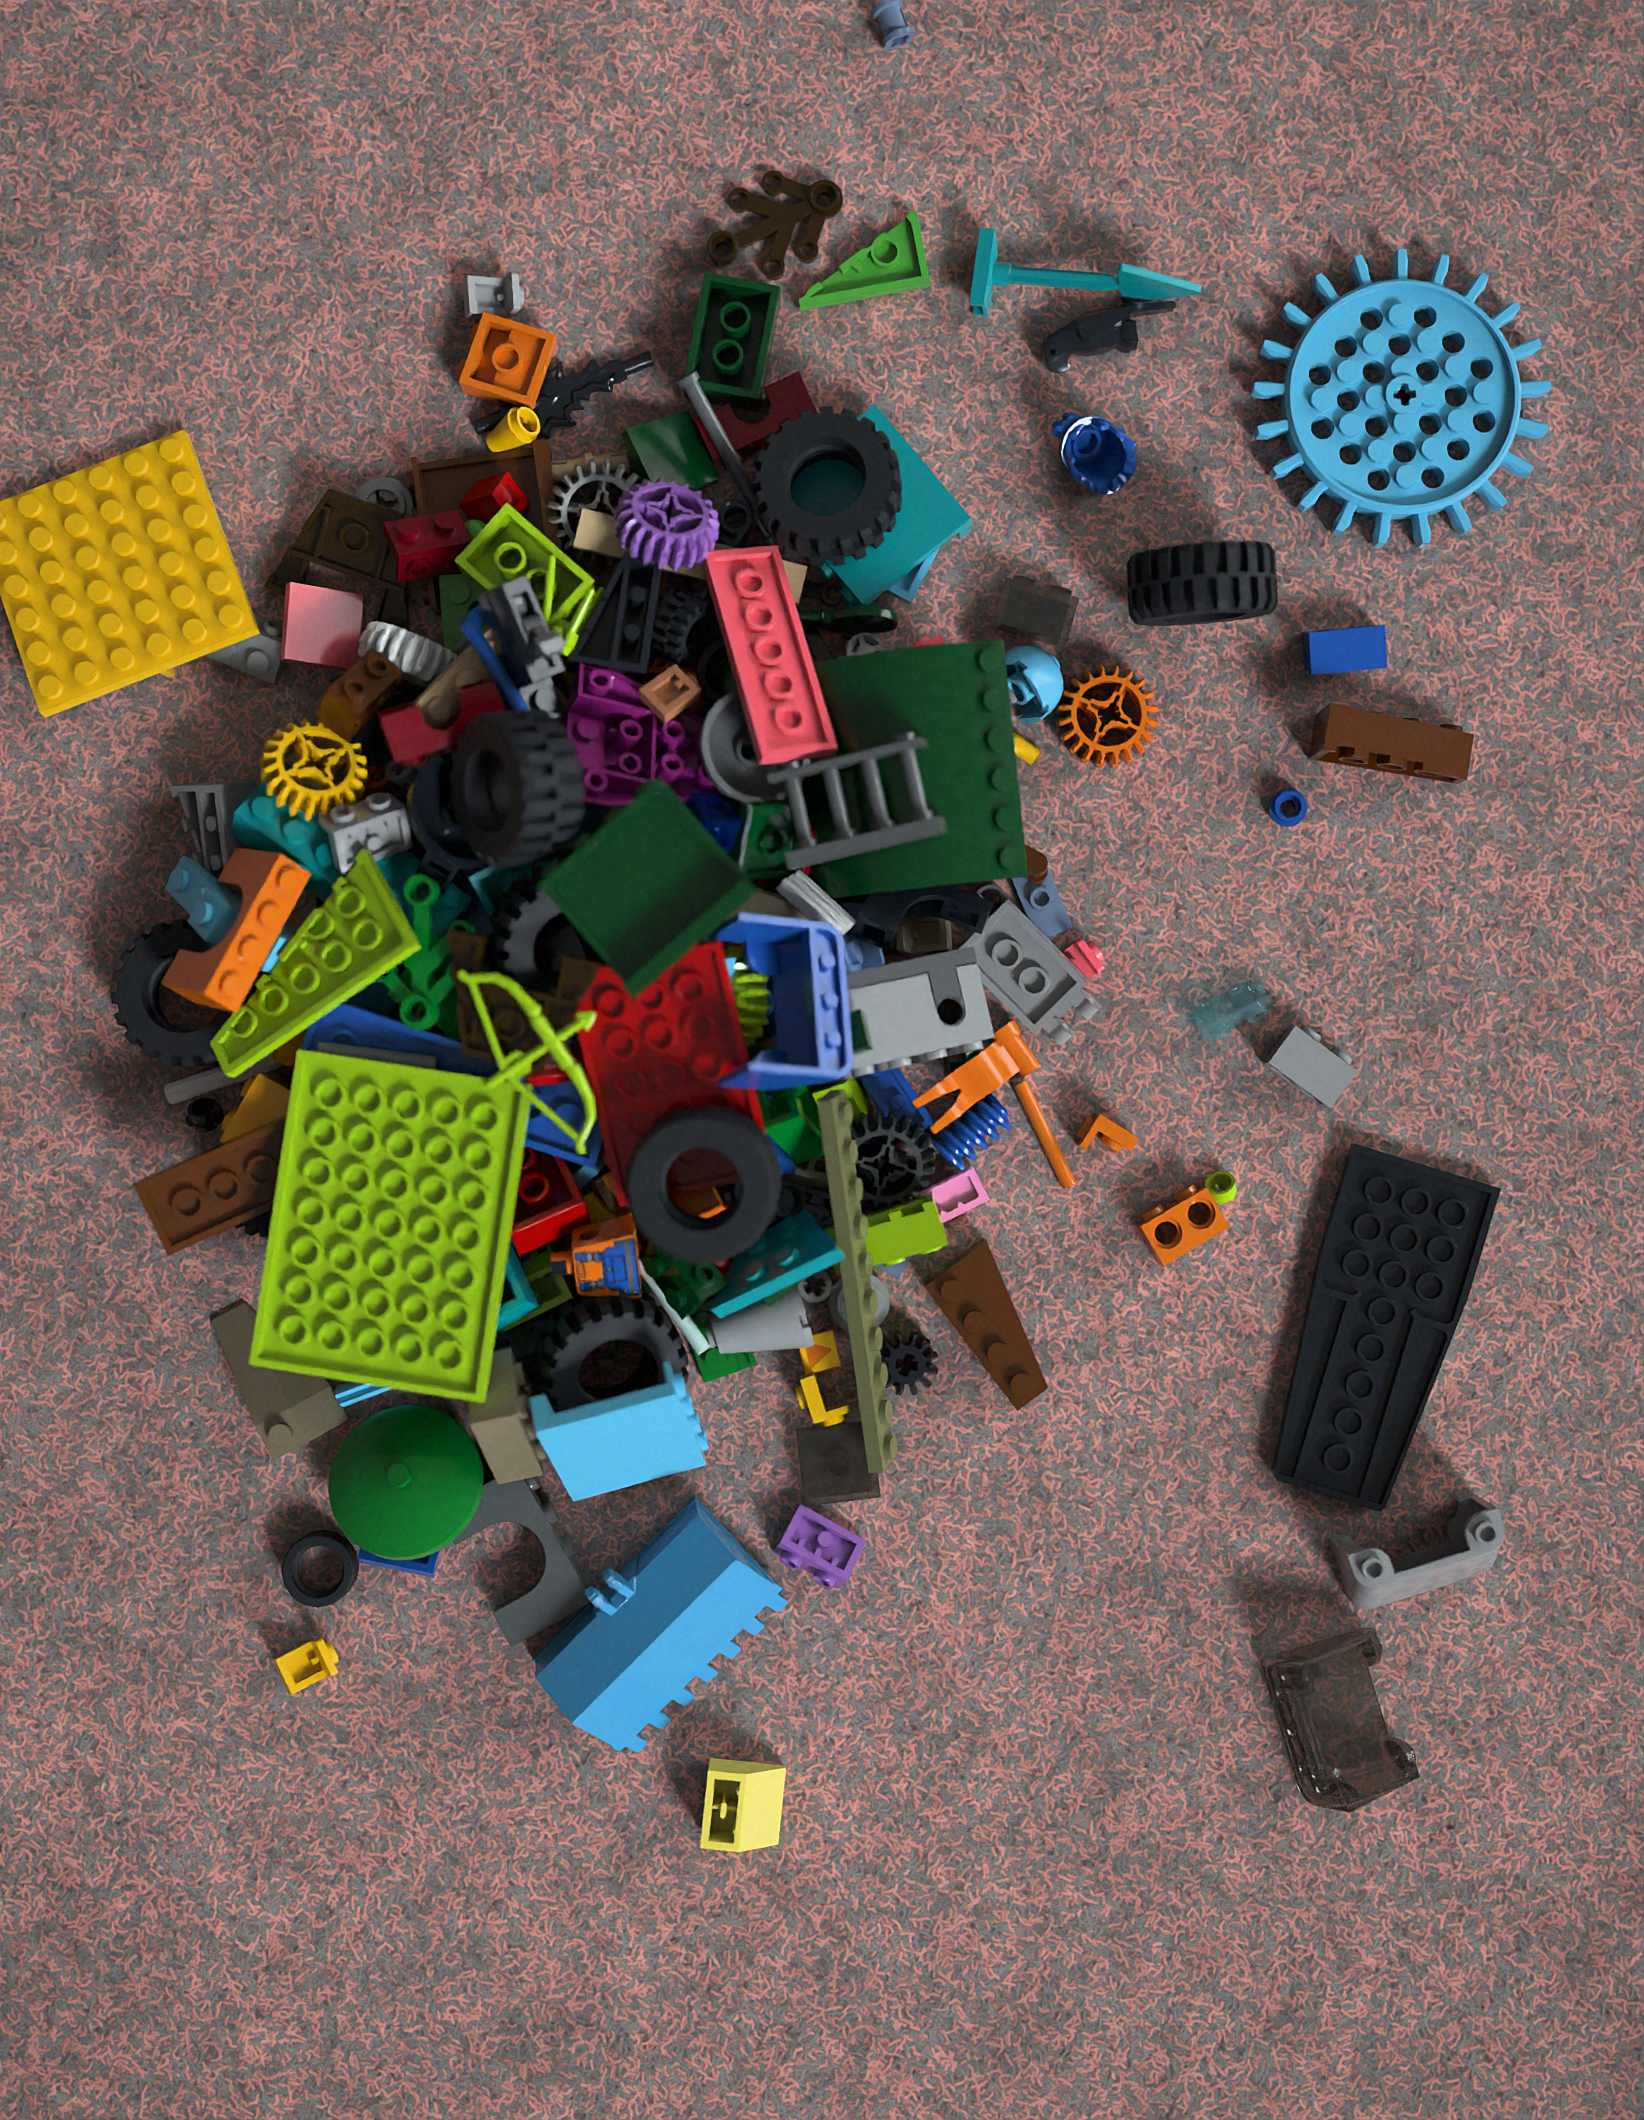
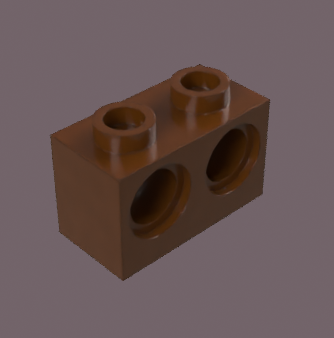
M371 648L325 691L315 718L347 742L376 714L375 712H379L392 699L404 671L374 648Z

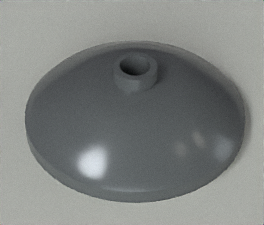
M738 690L722 697L707 712L699 734L700 758L709 779L719 791L738 803L784 800L787 798L784 783H768L767 775L776 773V766L786 762L759 765ZM741 747L747 748L749 759L742 756ZM811 759L799 760L800 766L810 764ZM805 778L800 779V784H802Z

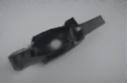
M1174 301L1137 303L1086 312L1047 336L1041 344L1042 363L1046 369L1053 373H1064L1070 369V365L1067 362L1072 355L1097 356L1115 348L1125 354L1137 350L1139 340L1136 320L1134 321L1132 318L1172 312L1176 307V303Z

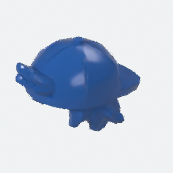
M1064 413L1062 415L1063 420H1057L1052 423V435L1060 438L1059 450L1062 461L1070 471L1071 477L1073 479L1076 478L1080 485H1085L1089 492L1104 495L1111 494L1127 484L1133 476L1137 467V457L1134 451L1136 442L1125 436L1126 431L1124 428H1117L1111 422L1098 415L1078 416L1072 413Z

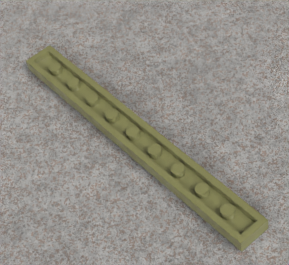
M845 1089L829 1090L817 1101L836 1241L839 1249L845 1254V1259L839 1261L868 1472L884 1473L892 1460L896 1458L898 1445L896 1437L891 1434L890 1427L893 1407L891 1401L887 1400L885 1390L888 1370L886 1364L882 1363L880 1353L883 1344V1334L881 1328L877 1327L875 1313L878 1308V1297L876 1291L872 1290L870 1279L873 1271V1260L871 1254L867 1253L865 1243L868 1234V1223L866 1217L862 1216L860 1206L863 1186L861 1179L856 1176L855 1169L858 1149L855 1140L851 1139L850 1132L853 1112L850 1102H846Z

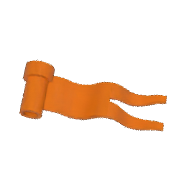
M1014 1019L993 1032L994 1038H991L993 1041L991 1045L912 1102L917 1109L955 1090L960 1091L951 1108L930 1127L933 1134H936L953 1122L968 1108L1000 1087L1017 1072L1023 1078L1041 1065L1021 1037L1020 1033L1022 1030Z

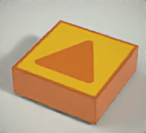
M833 1328L812 1333L815 1346L799 1348L805 1375L842 1367Z

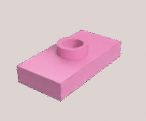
M973 1165L928 1186V1188L920 1190V1196L933 1192L943 1223L990 1200ZM908 1196L907 1200L912 1199L913 1197Z

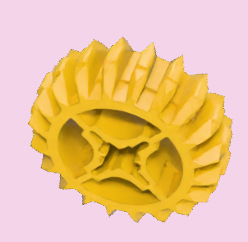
M304 718L299 728L292 722H289L285 727V731L277 729L273 734L272 740L266 742L263 751L264 755L260 759V767L262 769L260 778L261 783L267 784V797L277 796V808L289 805L291 817L297 814L298 811L304 812L307 822L312 818L313 814H318V816L327 815L337 806L355 804L356 799L362 797L365 789L364 784L367 783L368 771H366L367 757L361 756V743L351 744L352 737L347 742L344 741L333 731L325 728L320 721H317L316 726H311L307 719ZM291 754H294L296 757L295 764H293L291 770L285 771L283 761ZM342 768L345 780L335 787L332 782L333 776L337 770Z

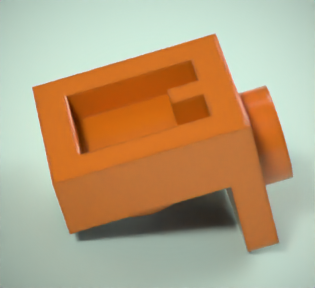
M1096 1113L1093 1119L1086 1116L1075 1134L1080 1138L1077 1146L1086 1150L1097 1132L1103 1134L1099 1141L1119 1153L1122 1147L1132 1151L1139 1139L1100 1113Z

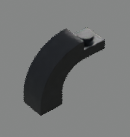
M961 884L872 893L867 897L858 914L853 937L889 951L899 929L908 921L924 916L942 918L982 934L994 902L983 898L978 893L961 889Z

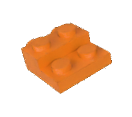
M483 311L480 323H475L470 332L469 344L471 348L467 359H461L457 370V380L463 393L496 404H500L502 400L533 410L558 341L556 334Z

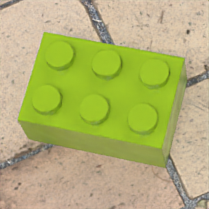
M508 503L500 509L455 559L460 571L484 593L507 582L527 576L542 611L549 555H554L556 562L550 624H554L556 618L571 622L588 588L595 590L594 595L598 591L595 580Z

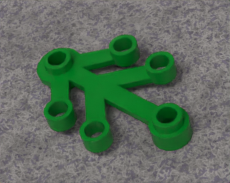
M425 875L410 877L404 886V896L414 906L413 932L422 947L402 961L412 973V989L397 975L398 965L390 969L386 977L380 976L376 979L382 981L401 1002V1019L407 1027L413 1030H426L432 1027L439 1017L438 1004L456 987V981L452 977L451 965L453 962H451L447 967V974L429 989V974L452 952L451 945H448L447 934L430 950L431 907L437 901L440 890L438 883L432 877ZM427 884L430 888V894L427 898L423 899L420 896V888ZM454 921L448 928V930L451 928L457 929L463 925L467 932L475 933L473 925L468 921ZM420 1003L426 1008V1014L422 1018L416 1014V1007Z

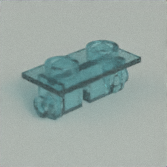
M1248 980L1227 991L1226 995L1232 1003L1227 1007L1221 997L1217 996L1195 1008L1196 1012L1191 1014V1018L1197 1028L1201 1026L1203 1042L1212 1038L1216 1041L1224 1039L1239 1024L1245 1021L1254 1023L1266 1016L1268 1010L1271 1009V993L1269 991L1265 992L1260 980L1254 982Z

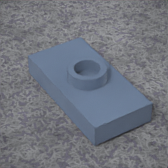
M1049 869L1047 880L1040 885L1029 883L1026 877L1010 879L1025 916L1047 938L1073 928Z

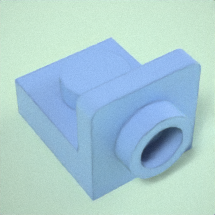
M842 935L845 948L846 973L885 965L881 948L857 939L853 935Z

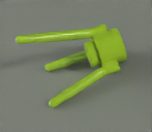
M549 555L542 613L550 632L556 630L563 637L565 645L563 652L559 654L570 657L590 617H592L600 602L605 588H599L594 597L595 590L588 588L571 623L556 618L554 624H550L556 557Z

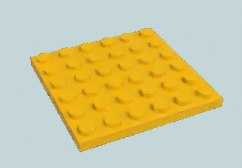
M185 429L0 501V596L39 713L45 718L260 634L196 452Z

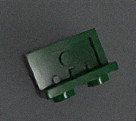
M651 1243L639 1255L645 1272L654 1279L665 1295L668 1305L677 1312L682 1320L693 1314L709 1296L722 1290L727 1285V1281L712 1261H709V1263H703L702 1261L694 1263L690 1260L689 1262L683 1261L681 1258L678 1260L670 1254L669 1256L665 1254V1251L658 1250L656 1245Z

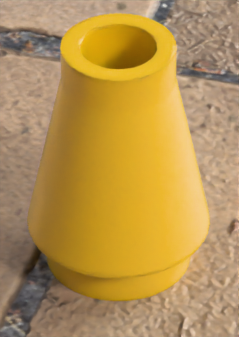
M513 407L493 431L486 435L487 446L492 452L496 453L532 443L540 432V421L530 408Z

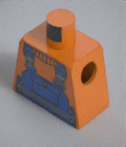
M632 1214L573 1229L572 1250L550 1252L552 1276L575 1274L577 1293L581 1296L601 1297L605 1295H618L629 1298H641V1271L635 1222L631 1218Z

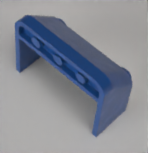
M739 912L721 923L708 935L710 940L743 943V955L747 966L754 973L772 976L777 1050H765L757 1054L752 1062H748L717 1078V1086L777 1090L835 1081L846 1076L851 1071L853 1066V1050L843 937L835 926L825 922Z

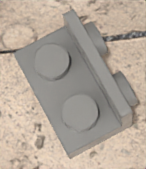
M375 793L368 796L366 800L349 806H337L329 814L318 817L320 826L329 834L334 865L340 873H345L353 868L357 863L354 858L362 848L371 851L375 861L413 848L406 807L390 793Z

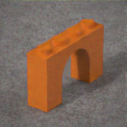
M236 847L218 879V882L243 897L242 907L233 927L219 944L207 952L196 953L180 949L161 984L192 1002L236 1013L311 873L282 854Z

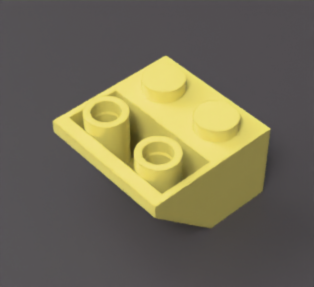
M710 1758L700 1848L742 1852L778 1845L786 1766Z

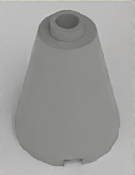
M798 1285L794 1286L771 1306H767L761 1300H758L721 1319L713 1314L709 1317L711 1324L704 1326L710 1348L718 1347L720 1354L799 1349L815 1346L810 1326L808 1327L806 1311Z

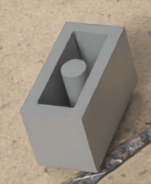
M1302 1025L1300 1028L1297 1026L1288 1027L1262 1064L1322 1108H1331L1358 1072L1349 1065L1352 1059L1335 1047L1330 1051L1320 1044L1321 1036L1305 1025Z

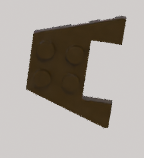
M334 488L327 489L301 528V533L281 558L280 565L266 581L265 588L285 594L287 583L305 584L310 563L313 562L381 586L382 590L373 622H384L409 631L407 581L398 582L395 575L396 560L384 536V522L405 519V513Z
M451 928L447 932L448 945H451L453 959L451 969L457 988L458 1004L456 1006L463 1055L497 1062L467 983L461 981L457 976L459 970H465L468 974L480 973L487 936ZM567 954L563 958L557 994L520 987L540 1005V1013L548 1021L554 1032L557 1033L571 1023L601 970L602 962ZM494 982L476 983L504 1059L517 1050L526 1054L543 1042L531 1025L530 1018L509 990ZM549 1050L531 1062V1071L541 1072L545 1069L552 1056Z

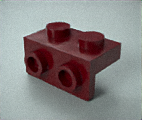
M458 509L384 522V536L396 560L395 575L398 582L459 572L460 569L455 559L473 541Z

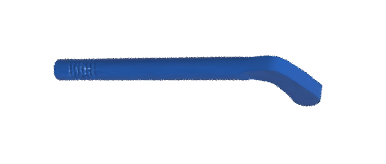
M479 603L464 616L460 627L490 676L496 682L498 689L511 710H528L529 707L483 634L481 626L486 625L488 622Z

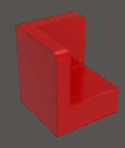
M506 471L476 481L459 506L469 520L477 519L487 525L506 503L521 514L529 500L509 472Z

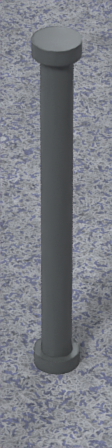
M696 370L677 380L676 383L679 389L684 388L745 502L749 505L757 524L765 536L762 539L765 546H771L774 543L771 534L766 533L761 524L753 498L754 492L751 486V479L697 381L700 376Z

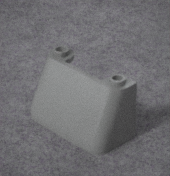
M1476 1494L1456 1499L1458 1508L1455 1516L1450 1521L1444 1523L1449 1539L1448 1542L1391 1560L1387 1554L1378 1548L1356 1545L1347 1533L1330 1538L1331 1548L1349 1600L1359 1608L1373 1609L1489 1571L1495 1562L1505 1537L1504 1524L1498 1507Z

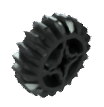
M878 1108L874 1110V1118L869 1119L864 1112L859 1114L860 1125L854 1121L850 1125L851 1139L855 1140L858 1149L856 1163L861 1164V1168L868 1169L873 1173V1182H871L856 1171V1176L861 1179L863 1186V1196L860 1205L869 1199L871 1209L874 1211L877 1209L879 1202H885V1207L889 1210L893 1206V1201L898 1200L900 1204H907L906 1195L908 1194L918 1199L920 1196L918 1186L928 1188L930 1180L927 1175L933 1174L935 1171V1165L930 1162L936 1157L935 1149L929 1147L932 1144L930 1135H921L923 1125L920 1122L910 1126L911 1116L908 1113L903 1115L900 1120H897V1112L893 1108L889 1111L888 1117H882V1112ZM880 1136L876 1143L862 1144L869 1138ZM894 1137L907 1143L914 1152L915 1157L908 1156L906 1151L897 1149L894 1146ZM887 1147L889 1159H887V1163L882 1164L881 1172H879L878 1160L880 1161V1156H884ZM904 1175L895 1182L887 1183L888 1179L892 1176Z

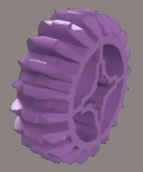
M658 477L655 483L643 479L641 485L631 484L630 489L623 492L622 497L619 499L618 507H616L614 514L615 537L621 540V548L630 549L632 558H643L644 565L650 562L657 564L659 570L663 566H670L673 571H676L680 565L690 570L694 563L702 564L708 551L714 550L720 530L718 528V512L712 509V501L703 499L702 491H691L689 484L685 486L677 485L674 479L671 483H665Z

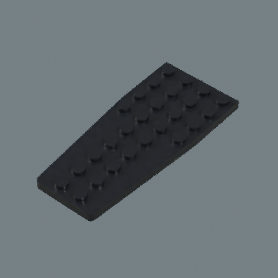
M1351 1143L1318 1251L1271 1470L1275 1479L1374 1511H1382L1386 1507L1466 1305L1501 1188Z

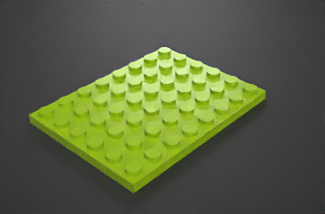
M297 1049L249 1365L480 1403L485 1402L531 1101L509 1081H502L495 1087L488 1089L485 1087V1081L489 1078ZM522 1083L533 1092L534 1085Z

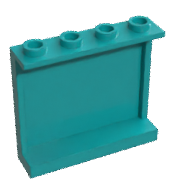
M875 404L856 420L860 421L862 417L866 416L875 423L876 432L884 431L889 438L891 449L895 450L899 462L902 504L900 512L895 514L896 524L893 530L883 533L884 542L877 549L869 545L865 548V557L857 561L853 555L845 557V565L834 566L832 560H824L823 566H816L828 581L834 578L842 586V589L838 592L848 606L868 605L956 535L960 540L972 531L971 517ZM834 459L821 460L809 465L800 472L792 485L791 496L794 503L808 513L833 515L844 511L859 498L864 488V480L861 472L847 462Z

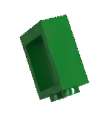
M816 1084L777 1090L756 1089L766 1132L797 1164L824 1154L818 1105L812 1095ZM773 1094L770 1100L766 1099L767 1095Z

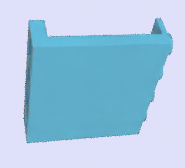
M669 1360L663 1362L667 1380L666 1384L555 1414L545 1394L529 1398L535 1433L573 1502L706 1465L703 1451L710 1448L705 1428L701 1427L700 1418L697 1410H694L689 1391L686 1392L682 1374H674Z

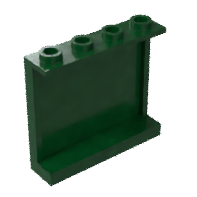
M649 778L639 785L631 794L635 799L627 807L622 809L618 805L601 820L605 826L594 836L588 832L579 838L571 846L574 853L563 863L557 859L545 868L540 874L544 880L536 886L540 891H545L612 968L624 982L622 986L632 998L639 996L759 891L668 784L660 778L654 783Z

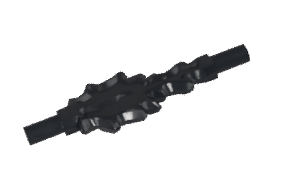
M649 350L623 361L620 358L608 360L604 366H598L596 360L591 359L582 371L577 373L573 369L566 377L563 375L562 361L552 370H549L548 366L534 409L532 410L540 421L541 428L538 434L543 438L550 439L552 427L575 426L577 423L570 414L572 411L584 410L585 407L580 404V400L589 401V395L597 391L611 393L613 392V384H620L628 379V375L653 366L654 362ZM506 402V404L499 406L500 410L473 420L478 435L493 430L510 409L520 406Z

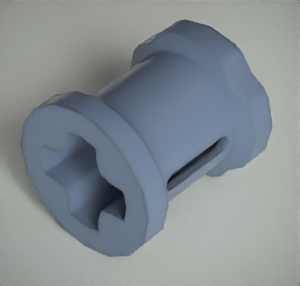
M883 0L871 9L870 14L874 21H878L884 37L882 45L887 51L909 44L915 36L914 29L908 27L903 14V0Z

